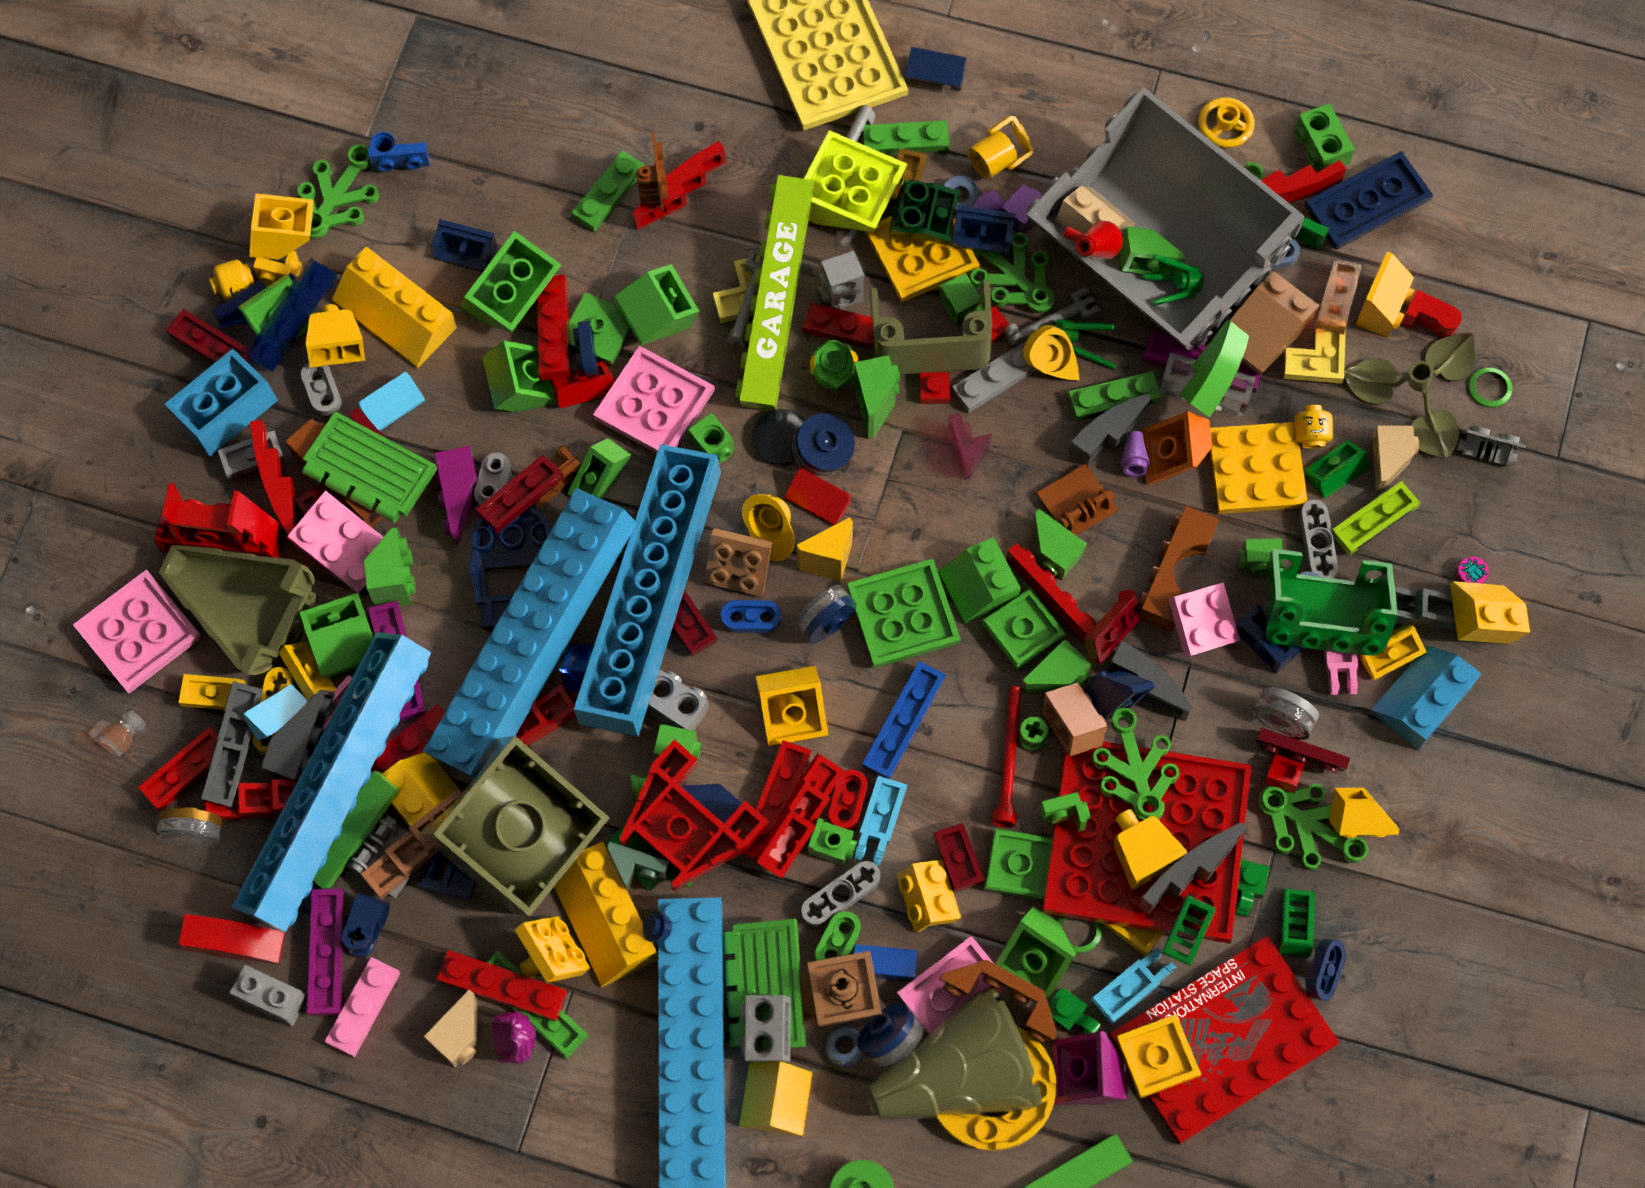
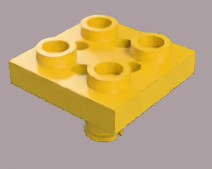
M559 916L524 922L515 929L530 955L520 964V969L525 976L535 978L537 974L541 973L546 983L581 976L590 969L583 951L577 947L569 934L567 925Z

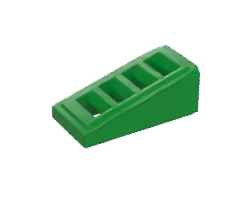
M1283 889L1279 953L1281 955L1305 958L1311 956L1314 938L1315 891ZM1290 902L1306 903L1307 907L1289 905ZM1289 914L1306 916V919L1289 917ZM1289 927L1305 929V932L1289 930Z
M1187 895L1161 953L1191 967L1217 908ZM1188 908L1206 915L1205 920L1203 921L1187 914ZM1183 919L1200 926V931L1197 932L1181 925ZM1178 930L1196 938L1194 944L1176 936ZM1173 942L1190 949L1189 955L1171 948Z

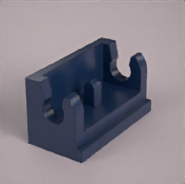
M911 47L905 79L908 81L916 79L953 86L955 90L961 91L967 57Z
M958 205L952 247L1009 255L1015 213Z
M439 219L431 245L434 248L432 255L434 260L483 272L498 247L494 233Z
M1257 605L1238 621L1236 625L1239 636L1277 674L1300 654L1301 647L1293 646L1288 649L1286 645L1271 643L1266 638V616L1263 614V608Z

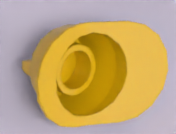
M755 494L747 498L742 506V518L750 536L772 542L770 560L774 562L783 561L791 555L795 544L794 533L790 525L791 513L789 507L783 500L770 494Z

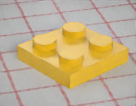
M1177 1014L1116 1037L1140 1099L1198 1078L1201 1075Z

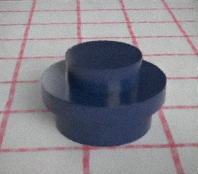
M661 911L650 912L643 922V934L649 942L658 943L664 941L671 933L672 922Z

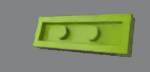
M1400 481L1333 528V537L1350 556L1417 509L1420 502L1408 487Z

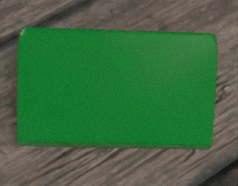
M1346 440L1305 468L1303 472L1304 476L1322 497L1327 498L1370 468L1367 452L1350 440Z

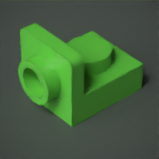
M1078 792L1042 801L1039 811L1043 823L1052 821L1053 824L1062 823L1073 815L1078 832L1085 830L1087 820L1090 819L1086 801L1081 802Z

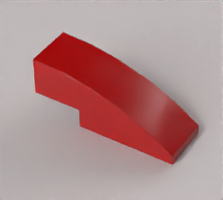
M185 914L179 946L183 950L216 954L217 957L280 964L285 933L235 921Z

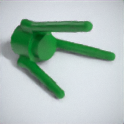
M1158 254L1153 255L1154 260L1181 269L1180 272H1177L1175 275L1142 274L1143 279L1173 282L1174 287L1180 291V293L1153 300V305L1164 304L1183 298H1195L1196 293H1199L1204 285V276L1198 266H1189Z
M1057 319L1056 327L1066 333L1071 343L1078 342L1080 330H1113L1115 328L1113 324L1108 322H1074ZM1073 346L1075 354L1111 369L1117 368L1116 364Z

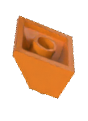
M1186 411L1141 429L1150 466L1145 474L1146 484L1151 485L1196 468L1212 448L1210 420Z

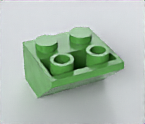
M672 264L646 272L613 298L641 346L690 329L699 313L697 306Z
M391 528L364 560L366 586L374 606L398 600L400 606L411 605V594L416 593L414 576H411L410 566H413L411 549L408 548L406 537L401 538L398 528Z
M358 593L299 612L322 679L358 668L373 640V635Z

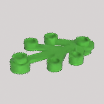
M357 144L350 148L348 152L350 164L333 188L330 180L331 168L329 163L325 160H318L314 163L313 171L319 179L324 202L318 210L314 202L311 226L313 224H320V226L311 228V239L323 237L330 227L349 223L351 226H359L364 221L363 212L359 207L353 206L346 212L330 215L334 208L360 201L374 204L379 200L378 189L372 184L365 185L362 189L346 192L359 171L367 169L371 165L369 148L366 145ZM361 157L366 158L363 161L357 162ZM321 167L327 168L324 172H318V169ZM303 182L298 186L297 191L300 198L314 200L316 191L312 183ZM306 189L311 190L309 194H302ZM368 192H375L371 197L365 196ZM353 214H359V217L356 219L350 218Z
M1017 232L1012 235L1010 246L1013 250V265L998 253L972 250L976 258L984 256L1003 273L987 274L981 268L973 270L970 281L975 288H980V281H976L974 277L982 276L984 280H990V286H1017L1023 291V293H1008L1003 287L994 288L991 292V303L994 306L1003 307L1006 304L1028 305L1036 313H1044L1053 307L1055 295L1046 286V267L1049 261L1046 252L1036 251L1032 254L1031 266L1035 269L1034 284L1025 277V249L1027 248L1028 237L1024 233ZM1019 239L1022 240L1024 244L1017 245L1014 241ZM1042 258L1045 262L1037 263L1035 259ZM997 294H1001L1005 298L1002 300H998L994 296ZM1042 295L1045 296V299L1038 300L1035 296Z
M1120 708L1114 712L1111 726L1121 736L1129 765L1112 756L1106 748H1098L1094 751L1092 763L1096 768L1104 769L1107 767L1135 783L1137 793L1120 785L1118 779L1113 776H1107L1102 780L1100 791L1106 797L1116 796L1132 805L1133 812L1140 821L1151 816H1155L1159 820L1164 812L1162 797L1170 784H1174L1177 781L1180 773L1179 768L1172 763L1165 764L1160 771V779L1152 791H1150L1147 779L1160 758L1169 752L1171 741L1164 735L1156 736L1152 742L1150 752L1142 763L1133 733L1137 723L1136 714L1129 708ZM1124 720L1129 726L1126 728L1120 727L1118 722ZM1163 742L1167 748L1159 749L1156 743ZM1104 755L1106 756L1107 761L1100 762L1097 760L1096 756ZM1171 770L1175 776L1169 778L1164 774V771ZM1112 783L1115 789L1107 790L1104 785ZM1150 805L1154 811L1150 813L1145 812L1143 806Z
M1311 784L1308 788L1296 790L1295 793L1285 792L1278 787H1266L1258 797V806L1265 815L1270 816L1277 837L1274 847L1278 853L1288 854L1294 847V839L1287 831L1285 816L1295 822L1304 854L1301 858V864L1308 871L1316 870L1321 864V856L1316 851L1311 833L1341 850L1343 858L1349 863H1360L1367 856L1369 848L1364 839L1361 837L1347 839L1319 822L1329 819L1331 805L1304 811L1291 805L1303 801H1308L1311 804L1320 803L1325 797V789L1322 785ZM1310 790H1318L1320 797L1313 798ZM1275 798L1278 801V806H1270L1268 799ZM1279 840H1287L1290 844V847L1282 848L1279 844ZM1350 847L1356 848L1359 851V855H1350L1348 849ZM1313 856L1317 863L1315 865L1308 864L1306 857Z

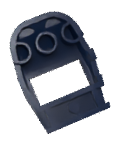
M530 506L498 534L481 518H478L474 524L471 538L472 556L469 568L474 586L475 600L481 613L482 620H480V623L485 630L495 628L514 595L488 596L486 570L531 566L551 532L550 523L546 516L534 507Z

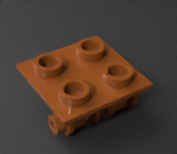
M651 131L655 165L642 166L636 172L639 198L644 204L660 203L661 210H664L663 199L669 198L662 143L655 142L654 131Z
M1086 463L1036 492L1054 520L1076 536L1119 511L1112 501L1115 499L1113 492L1110 489H1103Z

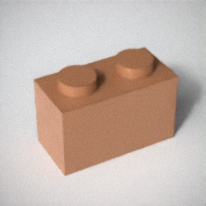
M1078 683L1045 693L1042 714L1069 756L1103 746L1105 732L1107 731L1106 721L1102 715L1097 713L1089 694L1084 693Z

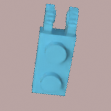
M881 776L877 777L860 830L861 837L855 853V859L862 860L866 853L868 838L879 841L878 848L873 856V863L880 866L886 845L890 843L907 790V784Z
M1159 947L1144 959L1137 960L1091 999L1093 1005L1110 1025L1115 1023L1156 989L1160 982L1176 969V966L1171 962L1162 967L1155 976L1148 970L1147 967L1155 963L1162 955V950Z

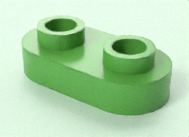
M841 911L832 917L816 948V961L824 960L828 952L835 953L837 957L850 955L861 932L860 920L854 913ZM842 925H848L851 931L848 934H843L839 931V928Z

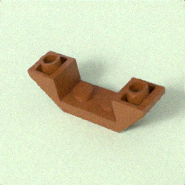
M988 960L941 974L939 980L945 983L942 988L957 997L961 993L968 995L979 974L984 975L982 981L996 989H1000L1002 985L1012 990L1011 997L1028 1005L1029 1001L1034 1002L1023 1026L1029 1028L1027 1034L1043 1043L1046 1038L1055 1040L1057 1031L1044 990Z

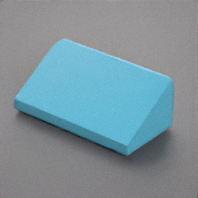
M404 372L361 400L358 406L376 428L381 431L426 400L410 375Z
M290 684L242 715L258 741L281 729L308 700Z

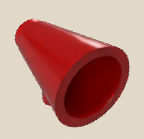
M1105 220L1094 223L1085 233H1081L1068 226L1063 237L1076 243L1075 248L1080 255L1102 260L1114 258L1120 252L1123 244L1120 229L1114 223Z

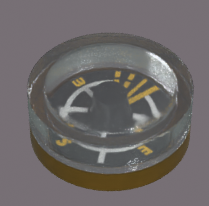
M190 807L162 810L158 815L156 839L165 844L178 847H215L220 842L222 818L216 814Z

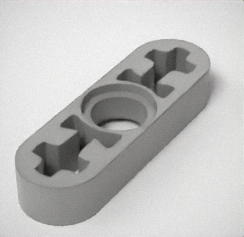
M1309 500L1303 505L1299 515L1308 571L1314 572L1320 577L1335 579L1338 573V563L1329 511L1322 501ZM1311 509H1314L1316 514H1321L1317 519L1316 528H1313V516L1308 515ZM1313 536H1322L1326 540L1327 546L1323 549H1317L1312 546L1310 540ZM1325 556L1323 560L1325 569H1330L1327 576H1323L1322 571H1317L1321 564L1320 557Z
M870 861L860 862L809 897L802 905L803 921L810 927H821L829 922L835 914L845 911L875 890L880 883V870L878 866ZM864 870L866 873L872 871L874 873L872 875V882L868 883V881L864 880L859 883L857 889L860 892L856 893L853 884L848 879L852 878L853 883L861 878L860 871ZM843 886L849 890L850 897L847 901L837 902L833 899L832 892L836 887ZM826 895L829 904L835 909L830 911L828 905L821 910V918L818 919L816 916L809 917L810 906L813 905L817 909L824 905L825 900L822 897Z

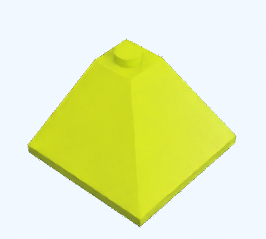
M829 130L804 178L813 180L814 187L808 221L818 225L874 232L907 164Z

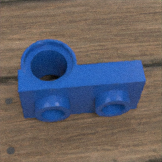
M379 132L371 138L369 158L373 171L389 172L393 169H420L421 167L430 166V156L426 142L396 144L394 136L388 132ZM390 148L386 152H380L382 149Z

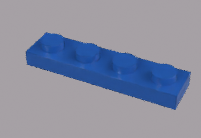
M920 661L917 663L864 759L862 768L878 776L891 779L943 684L946 674Z

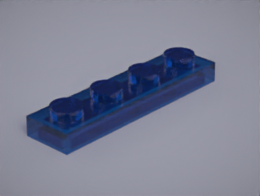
M310 258L246 355L273 372L337 274L315 259Z

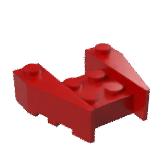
M169 483L162 504L154 543L161 553H168L172 545L218 548L226 551L252 553L256 556L280 558L285 533L279 522L239 491L234 490L231 505L216 503L214 506L203 504L201 501L187 499L184 502L174 483Z
M675 739L653 762L630 818H628L619 839L620 845L625 847L637 834L660 856L669 861L680 872L670 884L673 892L746 851L768 827V820L746 801L739 806L725 823H722L680 785L698 766V759Z

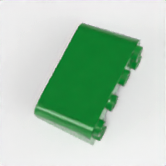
M1272 549L1268 561L1266 638L1271 643L1368 656L1380 654L1385 650L1398 617L1392 563L1362 560L1355 581L1297 574L1303 557L1302 552ZM1288 559L1293 562L1292 565L1286 568L1279 566V560ZM1372 570H1378L1382 573L1380 577L1375 579L1365 576L1367 572Z

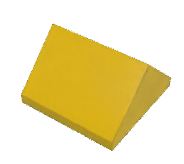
M850 517L797 544V566L800 571L841 582L852 547L853 522Z
M780 1061L749 1062L739 1127L803 1137L812 1072Z

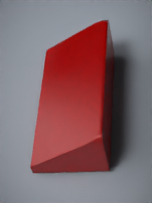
M604 361L597 362L598 374L586 376L584 371L574 368L570 369V377L549 379L560 408L595 400L607 395L614 382L613 376Z
M801 467L785 495V499L832 525L838 524L851 503L850 494Z

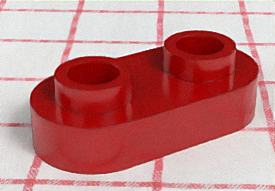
M846 770L837 782L829 808L830 824L852 830L858 824L868 786L865 775L860 771ZM853 783L857 785L858 789L850 792L846 789L848 784ZM842 812H846L849 814L850 818L846 821H842L839 819L838 815Z

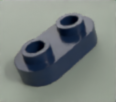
M590 320L578 322V328L573 329L575 344L580 346L581 353L576 354L579 371H584L586 376L598 374V366Z
M1323 939L1316 948L1315 956L1305 982L1307 992L1312 999L1327 1001L1335 993L1346 959L1345 946L1340 940Z

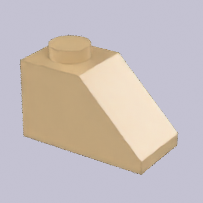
M1377 426L1372 436L1376 492H1382L1410 464L1414 454H1418L1419 439L1418 436H1414L1413 426Z
M470 990L424 1036L455 1068L460 1063L462 1065L466 1064L476 1053L474 1048L478 1045V1000Z

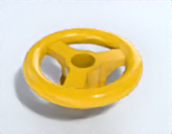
M1223 97L1210 101L1202 108L1198 118V126L1200 132L1218 147L1233 148L1242 145L1251 137L1254 130V117L1250 109L1241 101ZM1217 108V123L1209 130L1207 127V117L1213 109ZM1240 112L1245 117L1246 123L1239 120ZM1236 130L1242 132L1239 137L1226 140L1217 137L1223 131Z

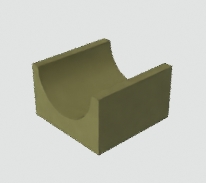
M516 736L498 738L491 747L492 753L470 785L444 813L430 824H427L419 835L512 914L530 916L610 817Z

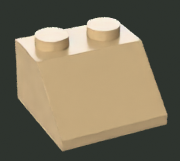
M1083 185L1063 200L1056 218V222L1065 230L1069 226L1081 233H1085L1094 223L1102 220L1114 223L1120 229L1121 234H1123L1126 226L1134 227L1135 225L1133 220L1095 189Z

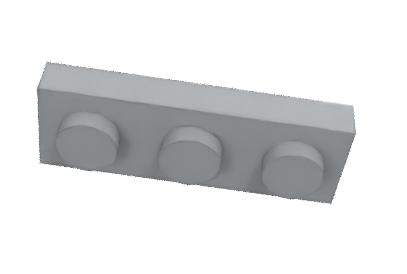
M1024 342L952 386L953 394L968 413L1036 371L1023 358Z

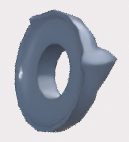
M955 176L944 183L946 187L953 189L963 188L968 192V199L957 203L956 212L958 205L971 207L977 201L979 196L976 182L967 176Z
M848 1026L832 1030L826 1037L824 1044L828 1060L840 1068L851 1067L857 1064L864 1055L857 1046L860 1033ZM842 1037L850 1038L854 1043L853 1050L848 1054L839 1053L835 1048L838 1039Z

